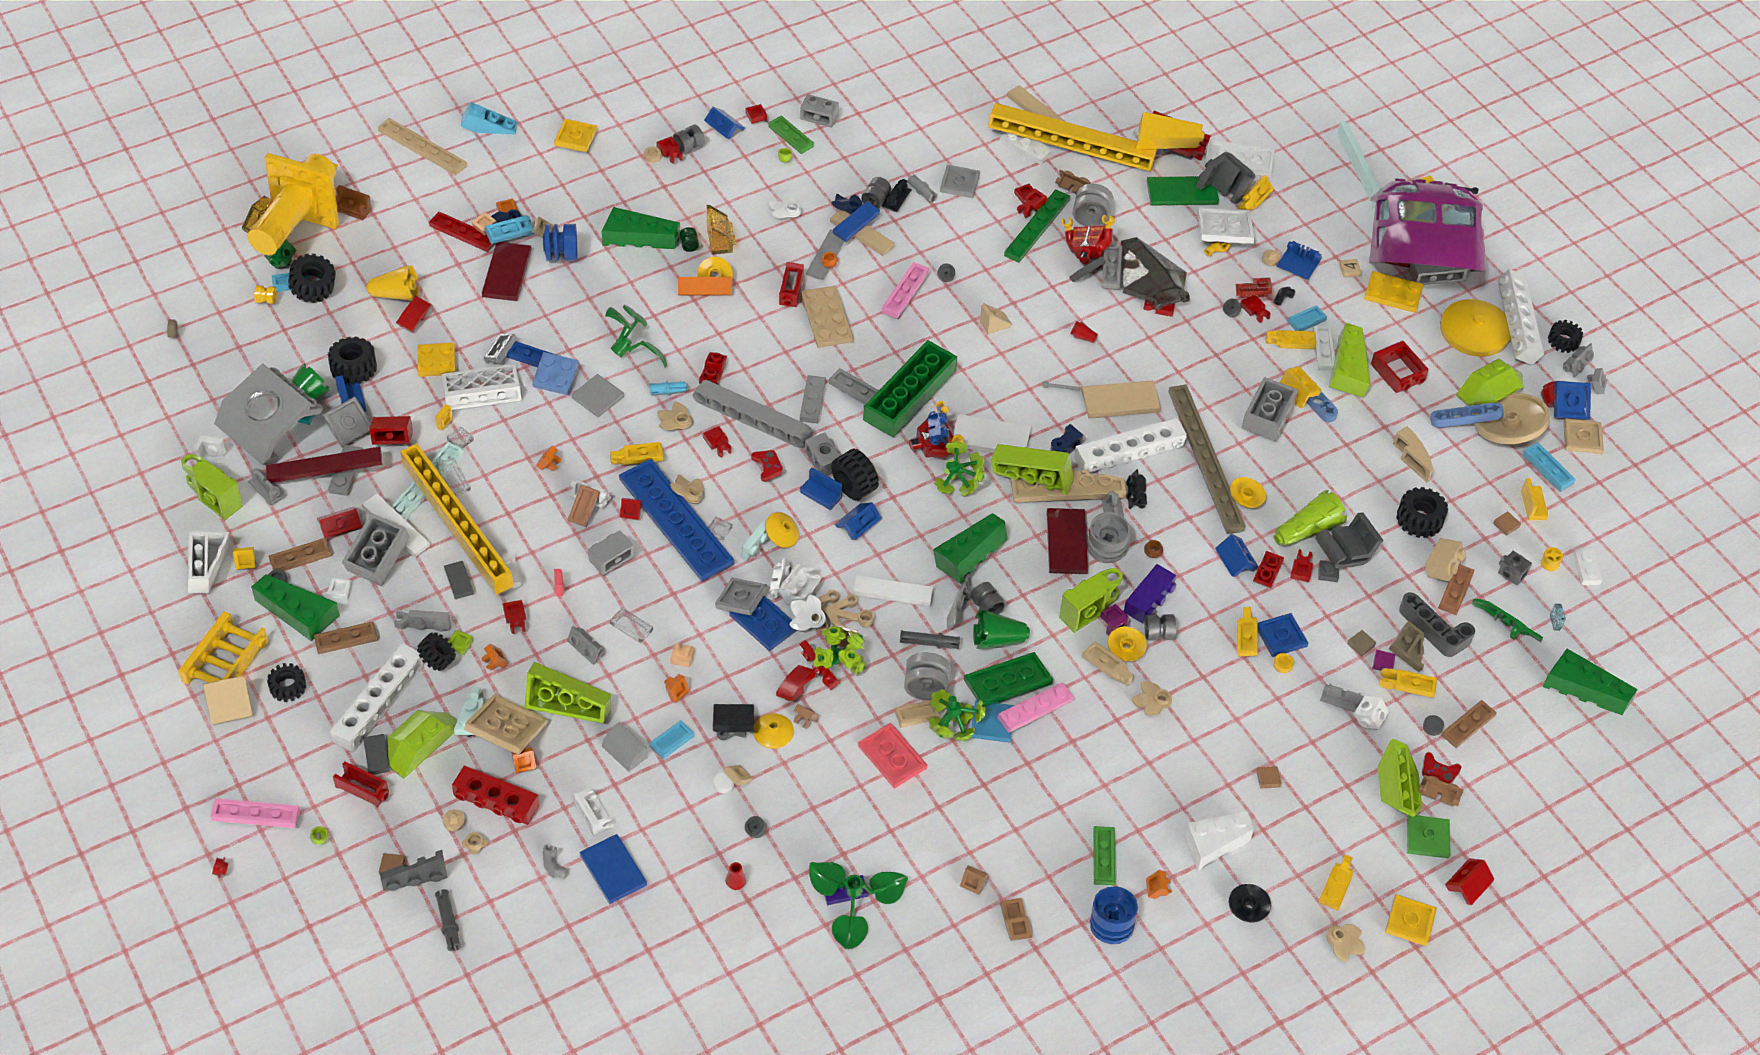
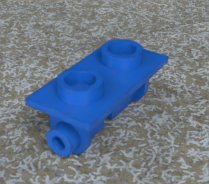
M937 406V412L933 411L928 415L929 429H931L929 430V439L933 445L944 442L946 446L947 438L949 437L946 427L948 419L946 413H942L939 406Z

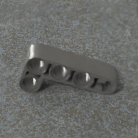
M1408 592L1402 598L1399 607L1400 614L1424 632V637L1444 656L1453 657L1471 644L1476 631L1472 624L1463 622L1452 628L1417 594Z

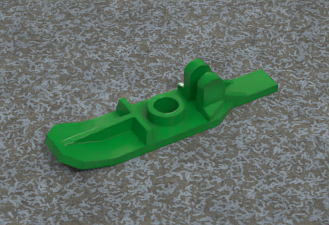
M1479 598L1473 599L1472 605L1483 609L1495 617V621L1500 618L1501 622L1506 626H1513L1510 633L1511 639L1515 640L1520 634L1542 642L1543 637L1493 603Z

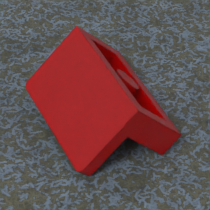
M355 507L317 518L324 538L362 527L357 508Z
M1469 858L1445 885L1448 891L1461 892L1467 905H1472L1492 884L1494 877L1485 860Z

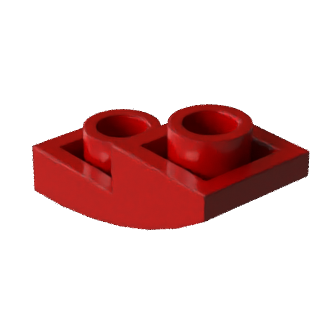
M415 296L402 312L396 324L413 333L420 320H423L432 304Z
M709 352L705 360L704 369L699 377V384L703 380H708L718 385L727 361V355Z
M1266 551L1253 582L1271 588L1284 561V557Z
M798 665L783 680L776 691V696L787 701H794L804 693V685L815 677V670Z

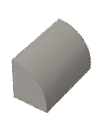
M618 722L609 730L602 742V747L628 772L647 759V747L621 722Z

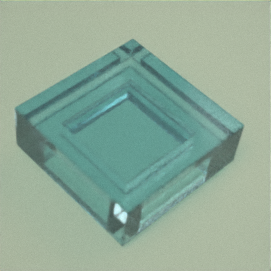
M1554 604L1550 613L1554 631H1560L1566 620L1561 604Z

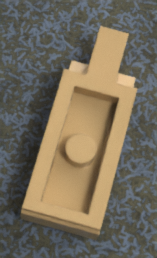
M1096 641L1082 653V658L1111 679L1119 680L1126 686L1133 681V674L1128 671V668L1125 666L1126 663Z

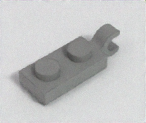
M409 610V613L398 611L396 612V618L402 620H394L396 628H403L410 624V628L442 631L450 630L451 627L449 612Z

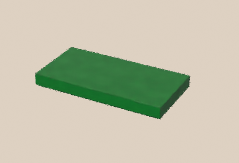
M1199 176L1147 177L1146 180L1151 206L1218 205L1219 197L1217 189L1211 184L1202 190L1196 187Z
M1035 652L964 675V681L978 702L982 700V706L985 707L1053 684V678Z

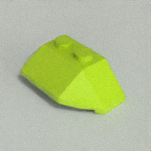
M1498 358L1472 372L1457 392L1456 397L1468 406L1496 403L1523 388V374Z
M417 710L388 736L389 768L405 779L455 733L454 728L457 719L447 712Z
M1393 738L1390 740L1378 764L1381 801L1398 811L1414 817L1423 808L1421 793L1418 792L1420 788L1419 773L1413 758L1409 754L1408 745Z

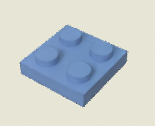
M543 352L532 383L533 387L569 395L579 361Z

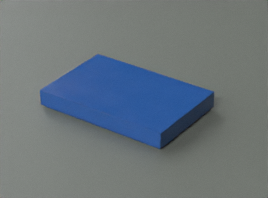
M765 595L751 616L729 612L730 617L769 652L797 631L789 625L792 619Z
M618 834L580 852V857L609 904L647 886L646 879Z

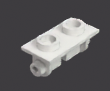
M579 479L573 480L571 483L573 489L568 496L576 499L580 485L589 487V484ZM592 486L591 488L600 491L595 506L603 509L611 496L605 489Z
M783 558L782 563H777L774 566L773 581L769 589L771 598L782 596L779 588L793 570L785 558Z

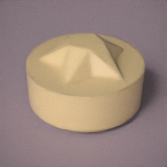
M1272 249L1264 251L1262 262L1267 266H1276L1279 263L1280 254Z
M456 809L446 812L443 816L445 828L449 831L460 830L465 824L463 813Z

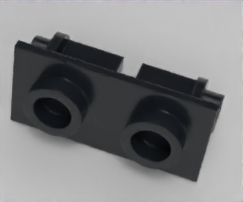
M906 179L898 181V184L894 186L885 199L882 207L895 212L900 209L912 189L907 188L908 182Z
M1136 469L1132 475L1128 476L1126 481L1129 509L1134 505L1143 509L1147 505V495L1144 493L1146 491V478L1139 474L1138 469Z

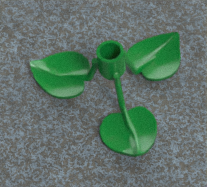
M624 304L623 309L634 318V323L630 325L617 310L609 307L605 317L613 318L624 325L619 338L611 346V350L619 357H622L627 351L631 352L636 347L643 345L663 362L665 368L667 366L666 359L658 348L643 340L631 346L632 342L627 338L638 322L646 327V320Z
M810 862L809 865L810 881L818 893L832 896L837 891V888L843 889L845 887L846 894L851 897L850 916L841 915L832 924V934L835 940L844 949L848 950L859 946L866 938L868 932L866 919L860 916L854 917L855 897L860 896L864 888L870 894L875 893L876 900L880 903L893 904L901 898L908 881V876L901 873L880 872L870 879V889L866 882L862 881L858 875H850L845 880V871L837 863Z

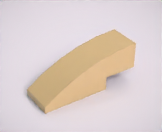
M1406 426L1396 433L1393 445L1402 452L1401 460L1427 483L1433 472L1431 459L1417 435Z

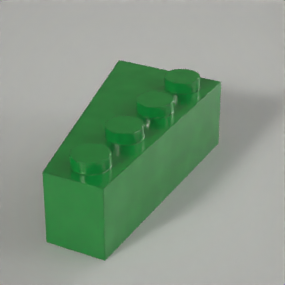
M613 207L601 231L602 246L617 244L619 247H625V244L639 248L648 245L652 248L675 249L680 239V222Z
M991 513L934 548L936 567L961 584L965 580L964 576L967 573L971 574L979 562L983 563L987 559L986 555L989 552L993 553L1008 539L1005 521Z
M267 574L251 586L256 602L310 641L314 640L315 634L323 632L340 617L337 602Z
M1568 648L1551 669L1543 684L1544 688L1550 689L1551 687L1557 689L1559 693L1566 696L1571 694L1579 697L1580 701L1596 703L1597 707L1619 715L1624 714L1638 690Z

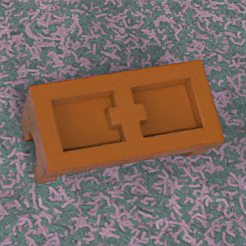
M341 185L337 187V211L364 220L372 210L370 196Z

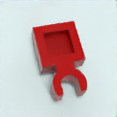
M672 136L656 142V146L661 150V154L664 157L669 156V161L674 164V158H679L682 161V153L679 151V146Z
M1033 189L1023 199L1024 204L1017 207V211L1019 214L1024 211L1023 215L1027 218L1030 216L1031 210L1037 211L1048 201V198L1037 189Z
M1256 294L1241 300L1242 308L1250 316L1256 315V320L1259 323L1263 322V316L1268 320L1270 319L1271 313L1265 309L1266 305Z
M1146 296L1143 309L1146 311L1156 310L1155 314L1173 317L1176 299L1158 296V300H1155L1151 296Z
M720 426L703 432L704 440L711 450L717 448V454L720 458L723 457V450L731 454V445L728 444V438Z
M1299 549L1297 559L1293 561L1290 578L1309 582L1313 563L1310 562L1312 552L1309 551L1308 556L1305 557L1301 554L1302 550Z
M522 600L502 603L506 624L510 623L511 633L515 634L514 628L517 626L522 628V632H525L526 628L523 620H526Z

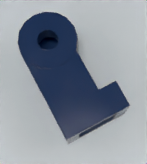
M1069 424L1065 427V432L1061 437L1054 438L1051 441L1050 451L1070 454L1075 450L1076 446L1082 445L1083 434L1073 425Z

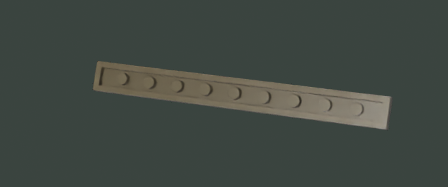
M1187 384L1169 387V395L1182 427L1187 434V439L1226 534L1245 531V523L1235 500L1231 496L1230 487Z

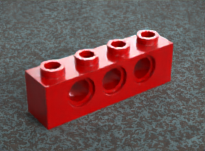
M465 765L452 783L453 795L457 799L471 802L478 808L489 809L498 816L504 815L509 817L516 823L528 825L540 806L538 794Z

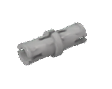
M915 174L908 178L907 182L916 189L919 195L924 196L930 203L937 199L938 194Z

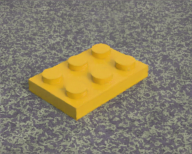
M1372 271L1364 300L1416 313L1423 284Z

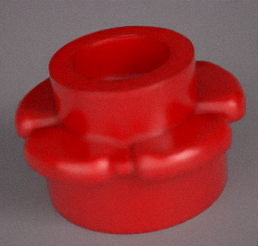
M225 857L223 859L216 858L212 874L217 875L218 878L221 877V874L226 875L229 863L225 862Z

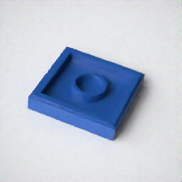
M1554 381V418L1589 420L1591 383Z
M1292 613L1258 622V633L1272 657H1276L1280 653H1289L1308 647L1309 643Z

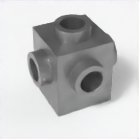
M1512 551L1508 556L1504 555L1499 562L1501 566L1498 573L1505 579L1518 585L1527 576L1532 562Z

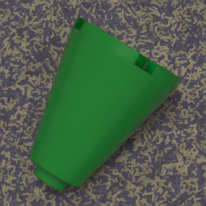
M305 363L300 366L291 379L292 383L298 388L303 389L309 397L315 400L330 391L328 385L326 387L322 385L324 380L310 366L306 368ZM278 398L277 402H278L279 404L277 405V407L279 408V406H280V399Z
M982 609L976 614L975 618H978V624H974L973 640L974 645H978L977 649L1024 643L1029 638L1030 629L1024 622Z

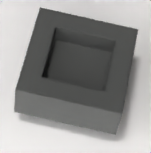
M1320 560L1318 580L1338 582L1339 569H1336L1330 561Z

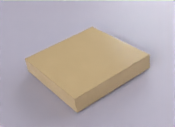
M1564 419L1565 450L1603 454L1601 422Z
M245 675L203 684L211 725L253 716Z

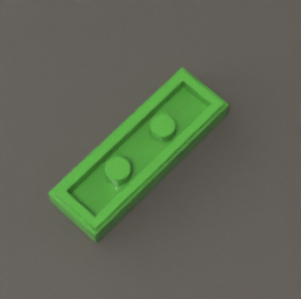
M782 115L768 123L770 129L800 154L814 147V142Z
M1094 826L1093 828L1094 885L1115 886V827Z

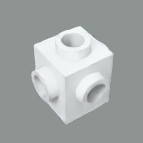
M1364 696L1354 715L1361 727L1379 729L1389 710L1382 698Z

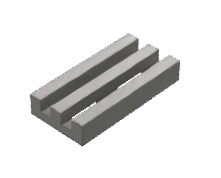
M499 334L483 358L485 363L490 361L491 363H501L517 339L515 334Z

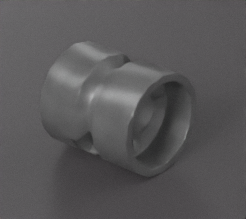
M696 124L673 134V139L678 144L679 151L682 154L705 143L703 132Z
M874 177L861 196L862 202H868L879 209L891 192L890 183L882 177Z
M990 582L979 584L970 594V598L975 605L979 606V610L982 609L1000 614L1006 607V602Z
M1157 614L1146 615L1144 621L1146 640H1158L1160 637L1163 640L1175 639V615L1162 614L1161 617Z

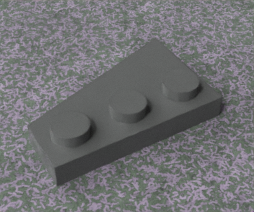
M442 849L436 851V856L426 859L425 856L418 858L417 862L413 865L402 864L381 872L380 877L383 891H394L401 887L418 886L421 883L438 882L448 878Z

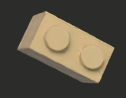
M1444 538L1439 539L1425 563L1429 578L1450 582L1452 576L1457 573L1459 564L1465 559V550H1463L1462 542Z

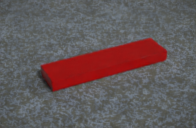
M438 211L429 221L430 227L485 252H489L496 244L490 243L487 234L483 235L473 226Z

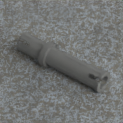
M903 630L900 633V643L937 646V649H941V647L959 649L960 636L955 637L946 636L943 633H938L937 635Z
M442 889V896L440 891L435 893L443 925L441 930L443 935H445L448 951H455L454 945H456L457 950L461 948L458 936L459 927L455 923L449 891Z

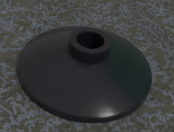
M1242 884L1234 888L1230 893L1229 908L1238 919L1255 923L1268 916L1271 909V900L1266 891L1261 887L1253 884Z

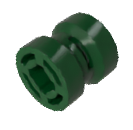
M686 227L680 231L682 248L686 252H693L699 248L696 229Z

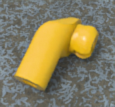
M1214 241L1204 249V253L1207 256H1211L1214 252H1226L1230 248V243Z

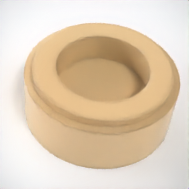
M657 147L646 148L644 159L649 163L660 161L661 150Z

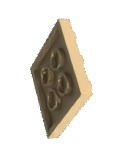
M493 694L465 723L464 730L519 755L547 725L548 718Z

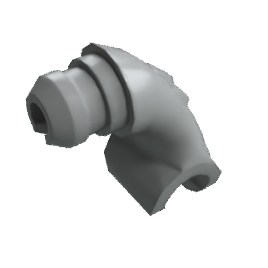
M544 845L542 852L544 868L552 878H564L567 872L566 869L552 862L557 857V847H554L552 851H548V845Z

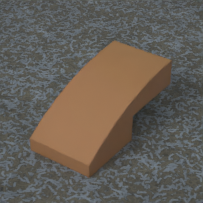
M1022 898L1001 901L1000 906L1010 941L1032 938Z

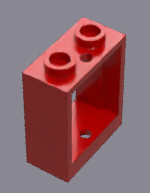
M1403 340L1374 352L1371 361L1372 367L1395 393L1406 391L1412 386L1422 384L1426 380L1429 370ZM1401 359L1413 374L1400 379L1388 366V363Z

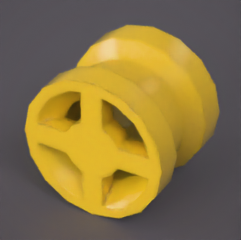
M1555 547L1547 548L1541 559V566L1547 571H1556L1563 559L1562 551Z

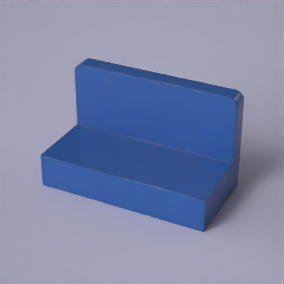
M713 106L704 119L706 123L727 139L732 137L737 128L745 129L742 124L724 110Z
M342 375L335 377L341 404L356 397L362 409L366 412L360 384L355 382L354 385H345Z
M811 467L809 479L801 486L800 493L825 508L832 510L842 499V484Z
M873 502L860 503L835 523V526L837 528L844 527L851 540H856L882 517Z
M1231 534L1215 548L1233 577H1236L1245 568L1254 572L1259 567L1242 538Z

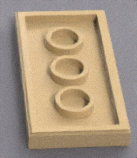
M1153 380L1082 386L1081 389L1088 418L1157 413L1161 410Z

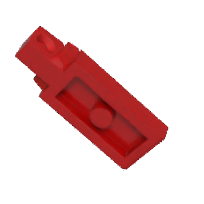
M804 640L799 644L803 649L801 654L808 662L810 660L814 661L816 655L814 649ZM812 666L819 676L823 675L822 682L830 690L840 683L829 668Z

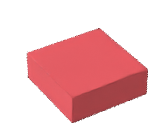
M554 569L556 596H563L562 570Z

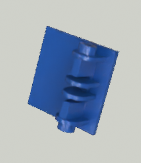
M1289 241L1287 250L1276 267L1309 280L1322 259V254L1310 247H1307L1305 250V245H1302L1300 248L1301 244Z

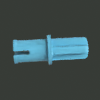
M685 381L650 383L651 395H669V393L685 392L687 390Z

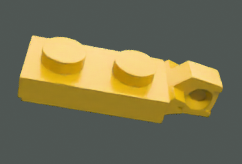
M1266 175L1261 176L1242 197L1244 201L1238 205V209L1252 210L1257 208L1274 190Z
M1276 330L1267 331L1266 344H1276L1280 348L1289 349L1316 348L1315 331Z
M661 442L624 445L619 451H610L611 464H638L652 459L654 462L664 461Z
M1243 607V618L1237 620L1238 657L1258 655V621L1256 617L1252 616L1251 607Z
M1345 854L1341 864L1335 863L1318 903L1334 910H1339L1353 876V869L1349 868L1353 857Z

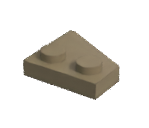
M1408 621L1389 647V650L1417 672H1420L1424 667V664L1421 663V656L1424 654V632Z

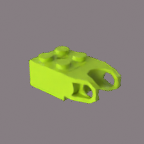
M187 454L181 459L182 467L188 473L186 476L187 484L198 495L200 502L224 520H227L243 507L242 497L238 491V483L233 477L229 478L221 468H216L207 460L195 454ZM191 459L197 461L194 467L186 465V462Z
M1109 568L1100 571L1087 580H1082L1073 589L1066 590L1062 595L1059 618L1073 633L1099 618L1101 612L1117 600L1120 593L1117 586L1120 585L1123 574L1117 568ZM1111 573H1114L1118 575L1119 578L1117 580L1110 581L1108 580L1107 576ZM1114 590L1116 594L1111 596V593Z

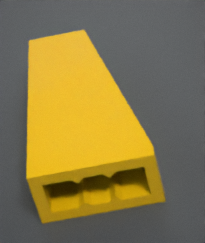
M1143 112L1139 123L1136 149L1197 148L1199 142H1203L1204 139L1203 124Z

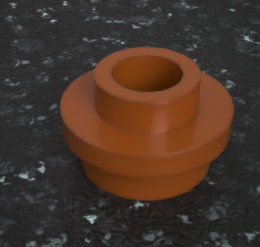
M1150 540L1144 546V553L1150 558H1158L1163 554V546L1157 540Z

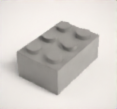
M1264 377L1244 415L1241 428L1276 441L1295 404L1298 389Z
M371 513L342 563L348 572L381 586L410 536L405 527Z

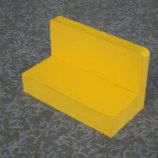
M1300 366L1287 369L1279 382L1298 389L1295 404L1299 408H1303L1310 397L1318 396L1322 391Z
M1526 478L1521 493L1528 520H1547L1549 515L1541 486H1532L1531 479Z

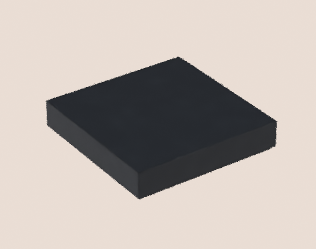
M714 704L713 731L754 732V704Z

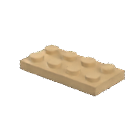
M836 285L801 291V298L817 348L853 342Z

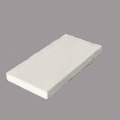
M1209 140L1204 166L1210 159L1213 160L1222 153L1229 152L1252 170L1255 175L1271 177L1275 154L1274 149Z
M958 414L953 437L956 434H960L964 438L963 441L967 445V449L994 453L997 444L1027 447L1031 426Z

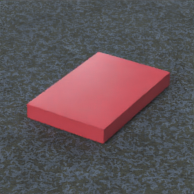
M892 723L887 724L858 742V747L894 789L927 769L925 761Z

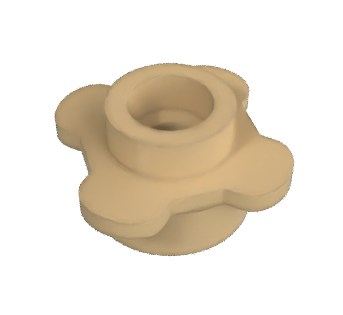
M478 832L469 833L466 839L462 841V847L469 849L473 855L478 854L482 847L487 846V839L482 838Z

